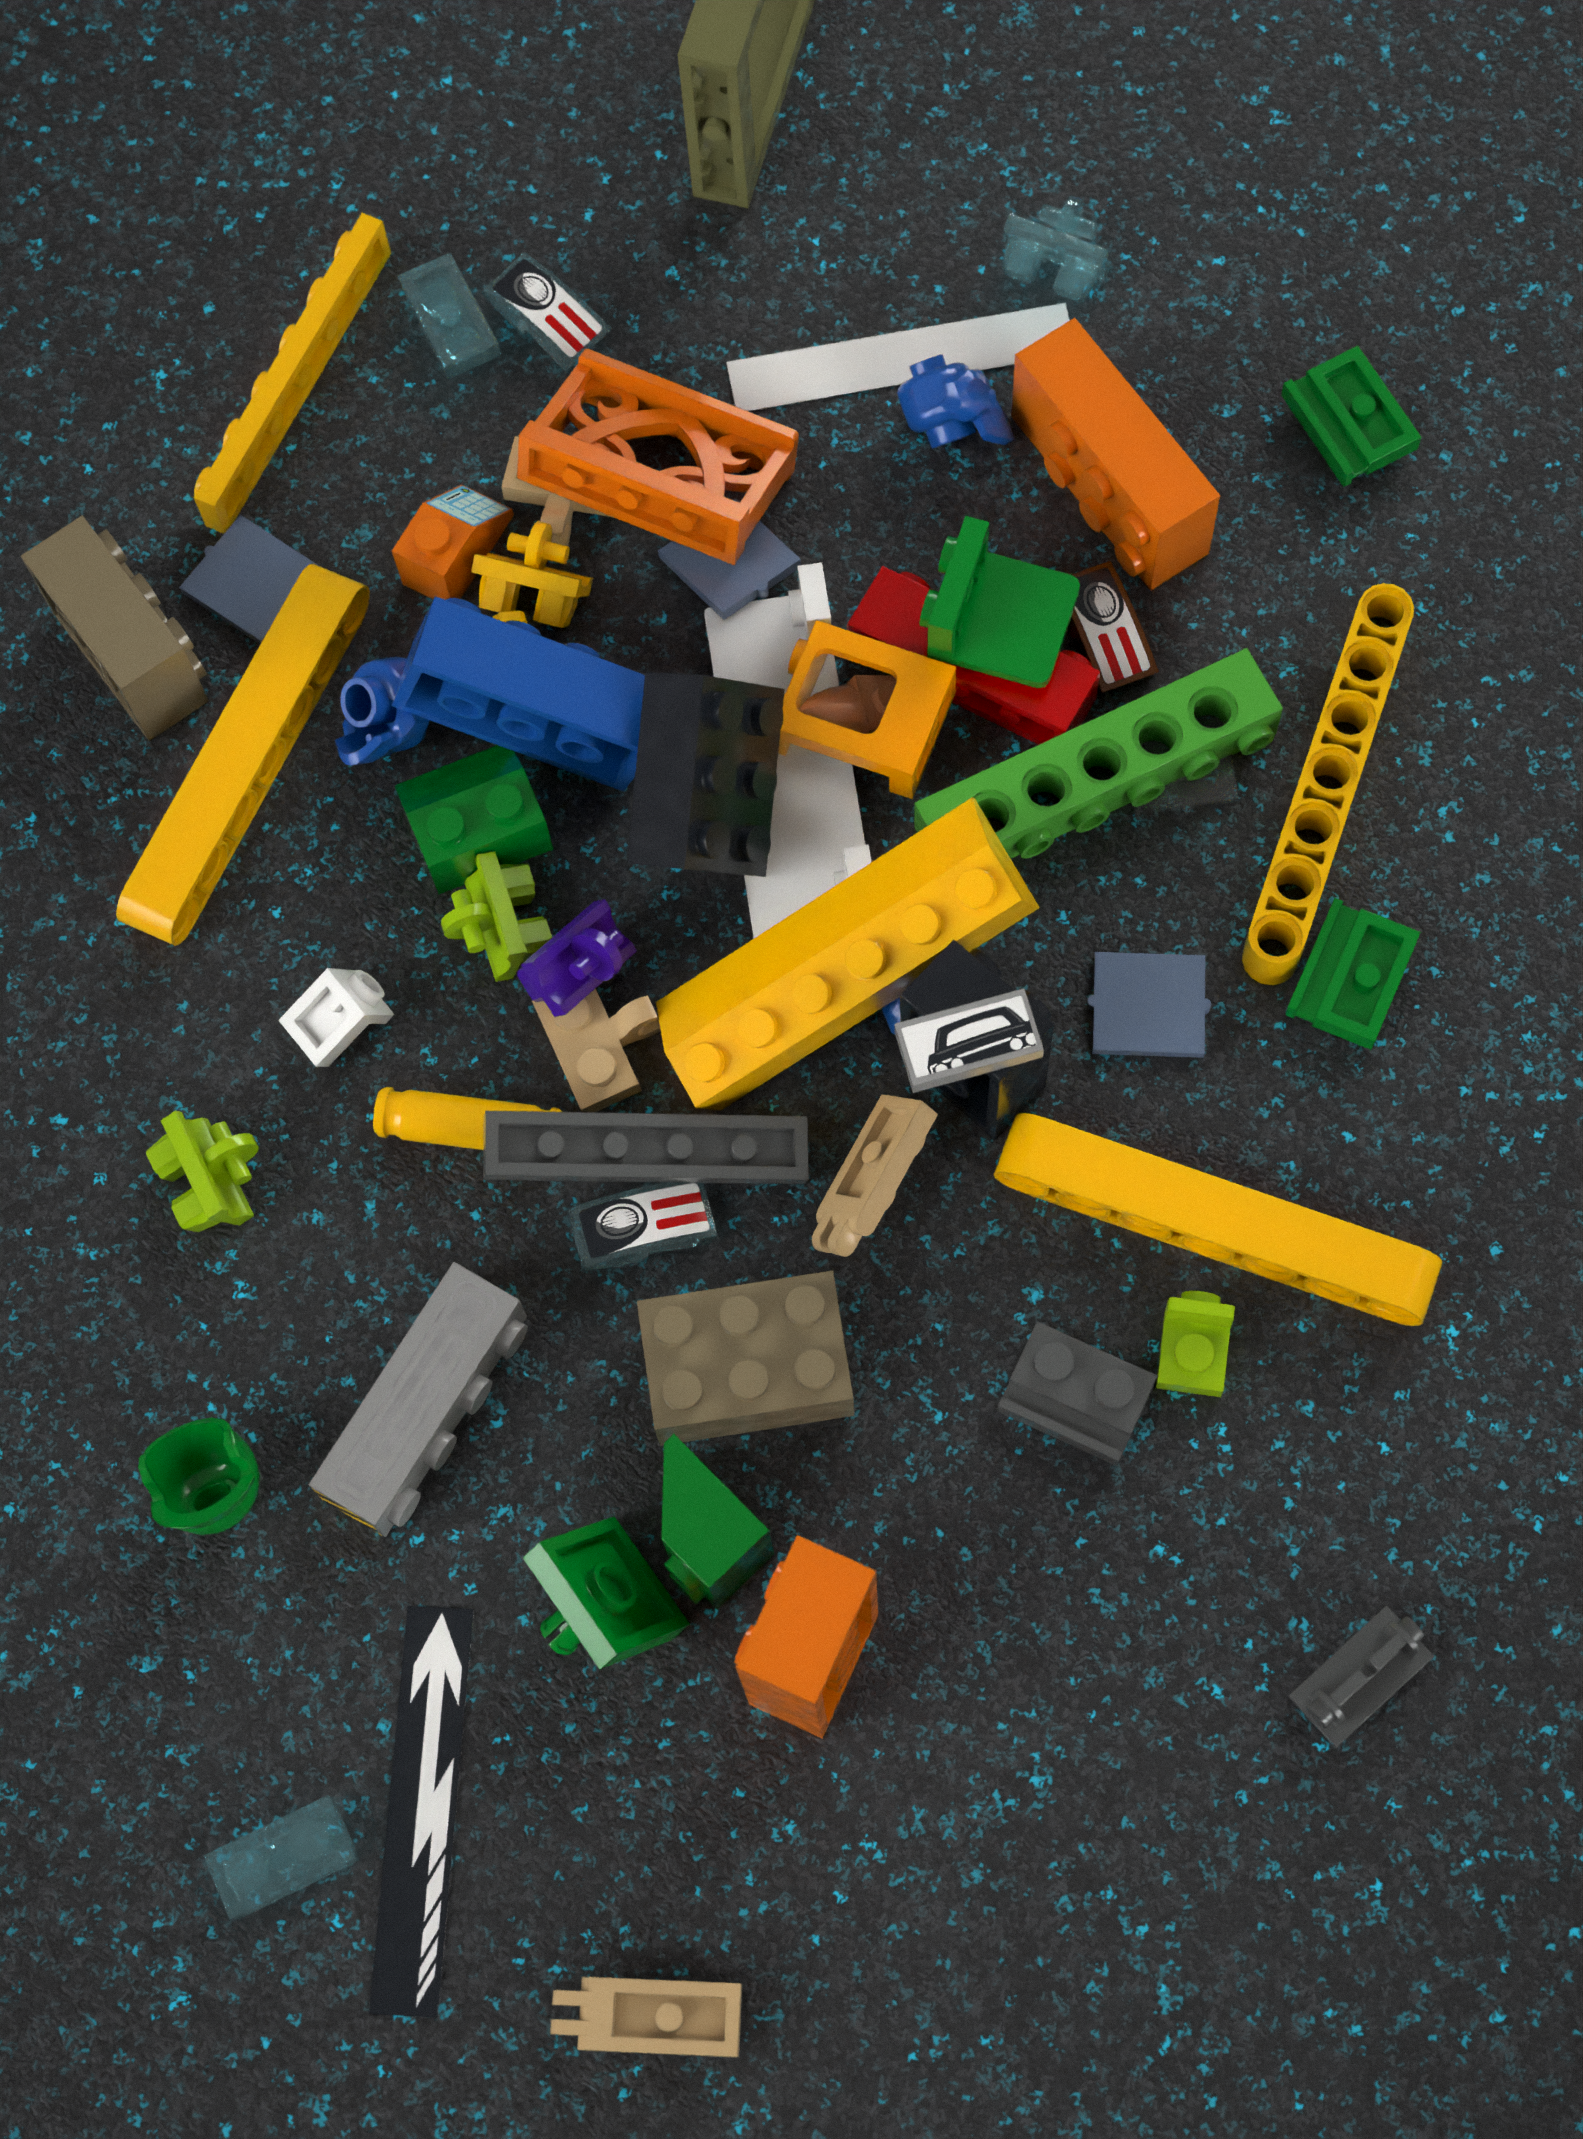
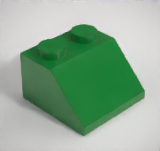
M496 745L394 785L439 895L465 885L466 878L478 869L475 861L477 854L495 852L499 865L518 864L553 850L544 815L524 768L512 750Z
M675 1434L665 1441L662 1541L669 1559L664 1563V1566L670 1572L669 1578L695 1605L705 1597L718 1609L774 1555L770 1532Z

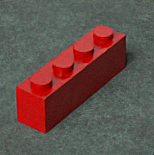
M882 566L849 620L847 630L927 657L928 628L920 626L919 623L926 595L931 589L930 586L913 573L901 572L899 574ZM1070 650L1059 652L1050 682L1042 688H1034L952 665L956 667V692L952 703L1038 745L1080 726L1097 698L1100 671L1093 668L1092 664L1085 657Z

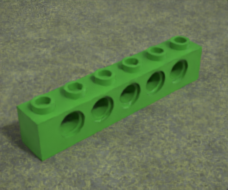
M1245 648L915 802L914 827L918 833L972 797L977 801L986 818L998 819L1005 825L1003 829L995 833L1009 857L1012 859L1020 855L1023 859L1031 858L1048 849L1053 844L1054 838L1076 829L1077 832L1082 833L1094 829L1109 817L1110 812L1129 803L1134 807H1138L1151 802L1162 794L1165 786L1184 777L1188 781L1200 779L1216 769L1220 764V760L1240 751L1243 755H1250L1263 749L1272 742L1277 733L1283 707L1249 650ZM1210 715L1220 719L1224 725L1219 728H1207L1202 726L1196 719L1201 716ZM1148 741H1159L1164 743L1170 750L1163 754H1152L1143 749L1141 745ZM1095 766H1102L1110 769L1115 776L1108 780H1096L1090 777L1086 770ZM1039 792H1049L1056 795L1060 802L1053 806H1040L1034 803L1030 797Z

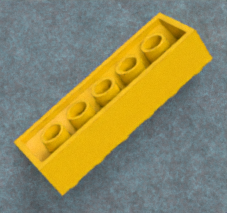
M971 797L658 1000L656 1006L664 1052L696 1108L721 1111L899 998L906 988L953 940L970 952L973 948L984 944L1040 907L977 801Z

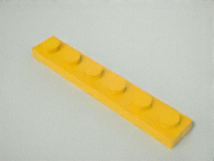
M361 213L351 232L346 231L342 234L335 248L334 260L325 276L317 278L312 284L307 297V306L296 324H290L284 331L279 345V353L270 369L261 372L252 388L251 401L241 418H236L229 424L223 438V448L212 467L208 466L200 473L195 484L193 498L205 526L224 534L234 523L390 257L391 250L382 220Z

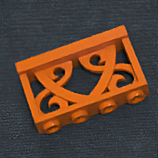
M585 349L579 356L576 367L536 421L529 420L520 432L517 479L735 565L745 550V542L784 482L788 481L794 473L799 433L782 424L590 349ZM584 402L598 407L597 415L600 421L596 422L584 413L581 407ZM570 421L579 429V431L571 436L562 433ZM670 435L680 439L694 458L697 467L676 466L661 471L655 470L636 462L635 454L626 440L646 436ZM748 467L759 470V472L750 475L727 474L742 472ZM725 490L747 492L740 503L724 497Z

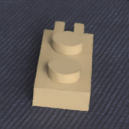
M881 1094L817 1210L816 1219L818 1225L812 1235V1244L816 1250L847 1257L854 1252L862 1236H869L874 1232L884 1212L892 1204L896 1190L914 1157L924 1146L926 1135L938 1115L921 1100Z
M582 1977L581 1991L553 1990L552 2005L580 2007L579 2020L551 2019L550 2034L578 2036L577 2050L739 2057L742 1984Z

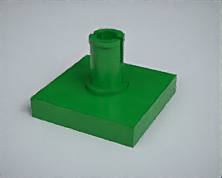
M615 1516L540 1541L523 1557L558 1608L553 1615L548 1616L541 1622L540 1626L544 1639L550 1637L558 1629L561 1633L548 1644L558 1654L570 1655L582 1643L597 1667L601 1670L673 1640L690 1625Z

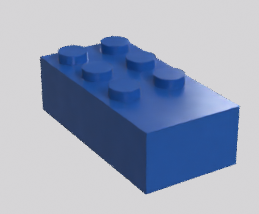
M435 596L413 640L391 706L624 792L634 779L636 772L645 675L601 659L599 654L588 646L578 643H567L564 645L541 636L535 627L527 623L513 620L503 622L484 615L476 605L459 598L444 600Z

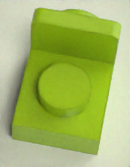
M1186 1291L1181 1294V1298L1170 1297L1168 1299L1162 1328L1156 1380L1157 1389L1214 1397L1222 1396L1230 1328L1234 1320L1235 1306L1221 1304V1298L1218 1295L1203 1291Z

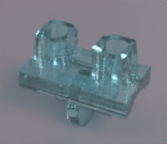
M1071 195L1062 210L1046 204L1042 206L1038 221L1056 227L1055 230L1010 213L1003 229L1008 240L1002 265L1005 275L1033 284L1044 257L1062 264L1052 287L1054 292L1067 299L1083 303L1095 285L1097 278L1106 281L1112 267V261L1107 260L1108 249L1073 237L1076 234L1093 240L1098 230V223L1081 218L1084 200Z

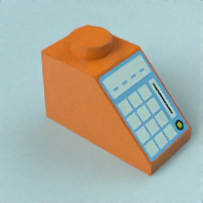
M464 485L457 486L423 502L392 549L402 585L431 599H434L435 596L444 600L448 598L461 599L476 573L471 572L474 555L486 556L487 553L491 552L514 516L513 509Z

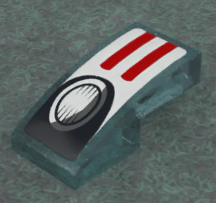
M525 252L482 291L484 297L521 336L528 332L566 373L578 363V358L585 349L592 350L611 331V328L572 289Z
M663 1182L585 1202L571 1207L567 1212L583 1272L643 1263L652 1253L709 1245L718 1236L704 1183Z

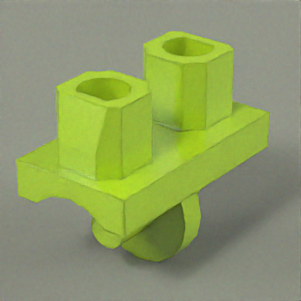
M495 852L477 854L475 861L478 869L466 878V889L458 890L451 895L455 909L441 919L444 936L449 939H465L469 953H477L485 949L496 982L513 979L520 964L524 963L552 938L547 920L543 916L522 920L516 919L513 906L531 904L535 896V883L529 864L499 865Z
M176 1110L160 1120L167 1134L162 1136L145 1153L154 1172L162 1180L174 1182L186 1174L192 1186L190 1190L172 1201L171 1209L179 1226L183 1230L200 1232L220 1222L240 1226L254 1217L240 1185L252 1178L246 1162L258 1152L259 1146L254 1136L250 1133L232 1135L227 1123L224 1121L211 1126L207 1118L185 1119L182 1112Z

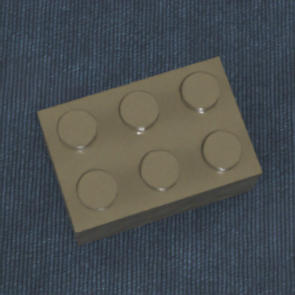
M82 515L21 555L51 612L148 741H151L209 702L199 681L207 673L192 651L194 648L193 643L174 617L166 618L158 607L161 604L158 597L140 573L135 576L125 564L127 558L107 529L97 535Z
M833 1270L637 1301L654 1429L660 1446H664V1442L673 1434L682 1442L855 1416L854 1399Z

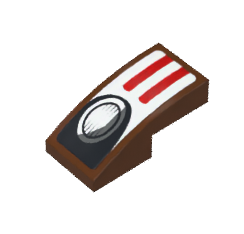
M1108 561L1072 574L1079 580L1080 589L1068 629L1072 640L1078 639L1083 656L1092 664L1093 668L1100 671L1097 695L1158 673L1156 662L1142 626L1112 562Z

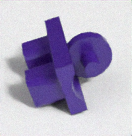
M602 899L591 903L522 963V967L517 971V976L533 1001H544L554 1017L563 1016L571 1011L603 981L613 978L621 970L622 964L637 950L633 943L616 927L612 918L611 908L607 901Z

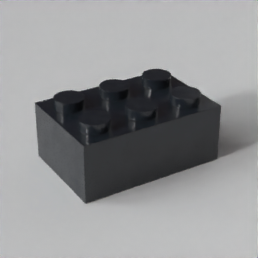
M645 672L627 863L766 877L768 854L771 848L770 830L774 792L777 786L776 770L780 730L783 724L785 689L707 675Z
M953 940L900 995V1022L1015 990L1000 979L1002 976L1000 969L985 953L976 948L968 952L958 942ZM1026 990L1027 999L1043 1045V1058L934 1087L994 1140L1013 1122L1015 1116L1020 1114L1046 1087L1054 1023L1049 1020L1051 1013L1048 1008L1035 995Z

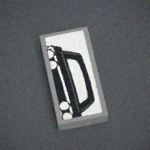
M1025 989L894 1024L895 1036L913 1093L1043 1058V1045Z

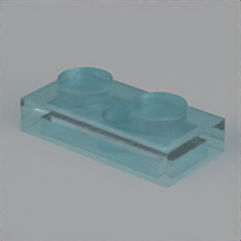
M451 253L397 276L400 288L448 379L501 356L499 343Z
M330 1795L204 1855L228 1917L233 1921L239 1920L360 1860L334 1797Z

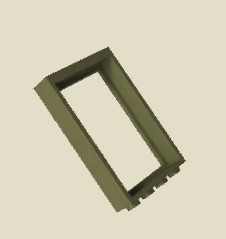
M815 0L695 1L678 52L694 197L744 208L749 207Z

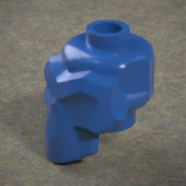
M943 354L909 366L913 378L899 386L898 398L909 428L917 433L926 432L931 449L976 433L974 424L985 441L1001 445H1007L1015 441L1009 419L997 401L996 392L991 388L989 380L979 369L970 370L966 364L960 362L946 365Z
M391 657L375 659L360 666L353 675V678L348 680L343 686L341 708L345 716L342 724L344 736L335 739L338 755L346 765L366 764L384 756L389 757L394 752L414 747L425 738L429 724L428 719L391 706L407 658Z

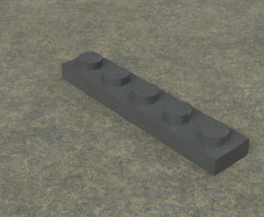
M485 1111L483 1116V1180L805 1184L809 1180L807 1116Z

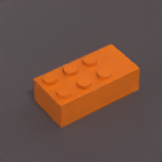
M1071 319L1016 353L1011 417L1044 457L1046 470L1055 484L1060 488L1067 486L1077 498L1081 514L1087 524L1095 532L1103 531L1113 543L1116 557L1122 568L1132 577L1138 575L1151 591L1208 555L1220 494L1077 319Z
M797 1535L786 1560L779 1562L771 1577L764 1595V1599L767 1601L756 1624H751L737 1651L734 1663L737 1664L736 1670L749 1705L823 1739L878 1617L876 1571Z

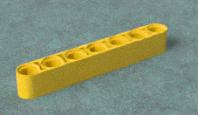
M309 564L301 572L126 882L117 904L116 916L118 921L174 946L181 944L187 938L361 625L370 598V591L366 585L315 564Z
M1382 583L1374 585L1366 590L1359 600L1248 931L1242 962L1245 971L1250 977L1261 984L1276 985L1284 983L1293 976L1298 967L1413 618L1414 605L1411 597L1404 589L1394 584ZM1376 616L1384 617L1390 620L1394 626L1388 628L1379 627L1369 618ZM1365 669L1372 672L1377 679L1372 681L1361 680L1351 671ZM1349 722L1355 725L1360 733L1353 735L1344 734L1338 731L1333 724ZM1322 775L1332 776L1338 779L1342 787L1327 789L1319 785L1315 778ZM1304 829L1314 830L1320 833L1325 841L1319 844H1308L1302 841L1296 832ZM1284 884L1297 885L1303 889L1307 897L1300 900L1288 899L1278 891V887ZM1267 939L1278 940L1287 947L1289 953L1279 957L1271 956L1265 953L1258 943Z
M1020 1113L1015 1116L994 1172L995 1178L1000 1183L1021 1193L1403 1325L1420 1326L1423 1324L1442 1266V1260L1437 1255L1419 1246L1034 1114Z

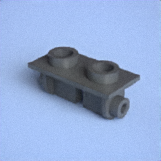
M1386 1605L1288 1697L1330 1743L1337 1748L1423 1668L1434 1655L1421 1642L1425 1636L1418 1625L1407 1616L1400 1620Z

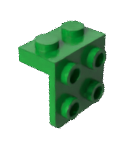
M965 515L958 538L948 536L942 549L938 572L944 573L945 576L939 592L930 589L923 604L919 625L928 628L927 657L1034 688L1045 687L1050 682L1079 595V580L1067 573L988 552L989 522Z

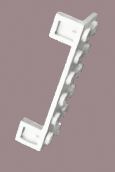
M822 562L797 566L799 589L788 591V596L751 601L725 620L711 607L704 611L714 677L785 689L784 693H786L793 677L792 674L788 673L789 661L798 639L801 638L808 641L816 620L831 625ZM827 655L811 696L827 688L839 686L834 655ZM790 744L786 756L778 754L777 786L774 792L770 830L771 848L768 854L766 877L744 875L753 938H756L871 863L869 844L865 845L852 764L794 744Z

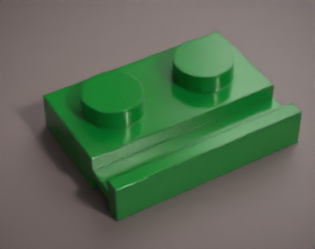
M1358 345L1308 370L1306 376L1294 382L1290 379L1283 383L1281 396L1343 487L1351 484L1353 478L1363 473L1368 475L1417 450L1419 447L1420 434Z
M1334 898L1285 1015L1293 1019L1297 1016L1312 1022V1026L1372 1050L1421 932L1362 908L1359 912L1342 905V900Z

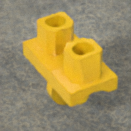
M541 521L535 522L529 537L512 532L508 537L507 550L525 554L524 561L494 553H487L486 556L475 554L471 570L472 573L482 575L479 587L480 608L495 612L516 611L520 587L524 585L539 589L533 620L560 628L569 626L577 607L578 598L590 595L593 578L545 566L547 560L566 564L570 548L569 546L551 542L552 526Z

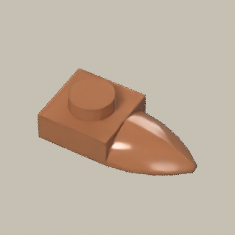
M854 675L845 685L830 687L815 693L798 710L804 714L863 734H871L879 727L897 681L892 675Z

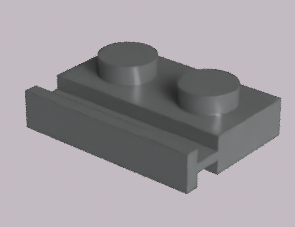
M1037 1321L1004 1395L1001 1397L997 1412L1118 1466L1156 1382L1157 1375Z

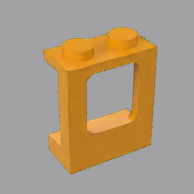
M816 620L808 641L801 638L798 639L789 661L788 673L792 674L793 677L786 693H784L783 724L780 730L778 754L786 756L790 744L800 746L889 777V792L913 800L956 692V667ZM828 654L891 674L896 679V685L879 727L875 732L863 734L804 714L798 710L810 698Z

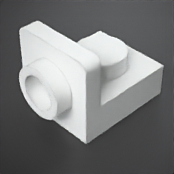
M327 968L278 1021L316 1067H329L369 1024H386L393 1017L394 1013L382 1000L384 997L382 987L369 974L362 970Z

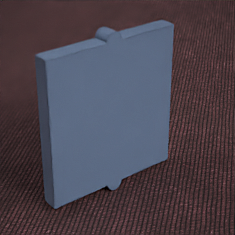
M760 520L746 540L745 550L735 565L674 541L658 550L659 558L723 620L755 598H766L771 587L798 570L797 566L801 565V559Z
M240 515L214 546L210 545L204 549L205 557L179 588L184 595L261 644L301 572L309 564H317Z
M1095 952L1094 993L1089 996L1087 1001L1088 1009L1093 1011L1092 1054L1204 1058L1205 1014L1209 1013L1211 1009V1001L1205 998V955Z

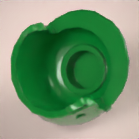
M205 1418L173 1428L154 1440L146 1448L144 1454L139 1457L138 1469L140 1476L152 1497V1518L157 1524L166 1528H175L197 1535L218 1534L238 1524L249 1513L257 1498L260 1473L255 1455L249 1445L232 1430L231 1425L224 1419Z

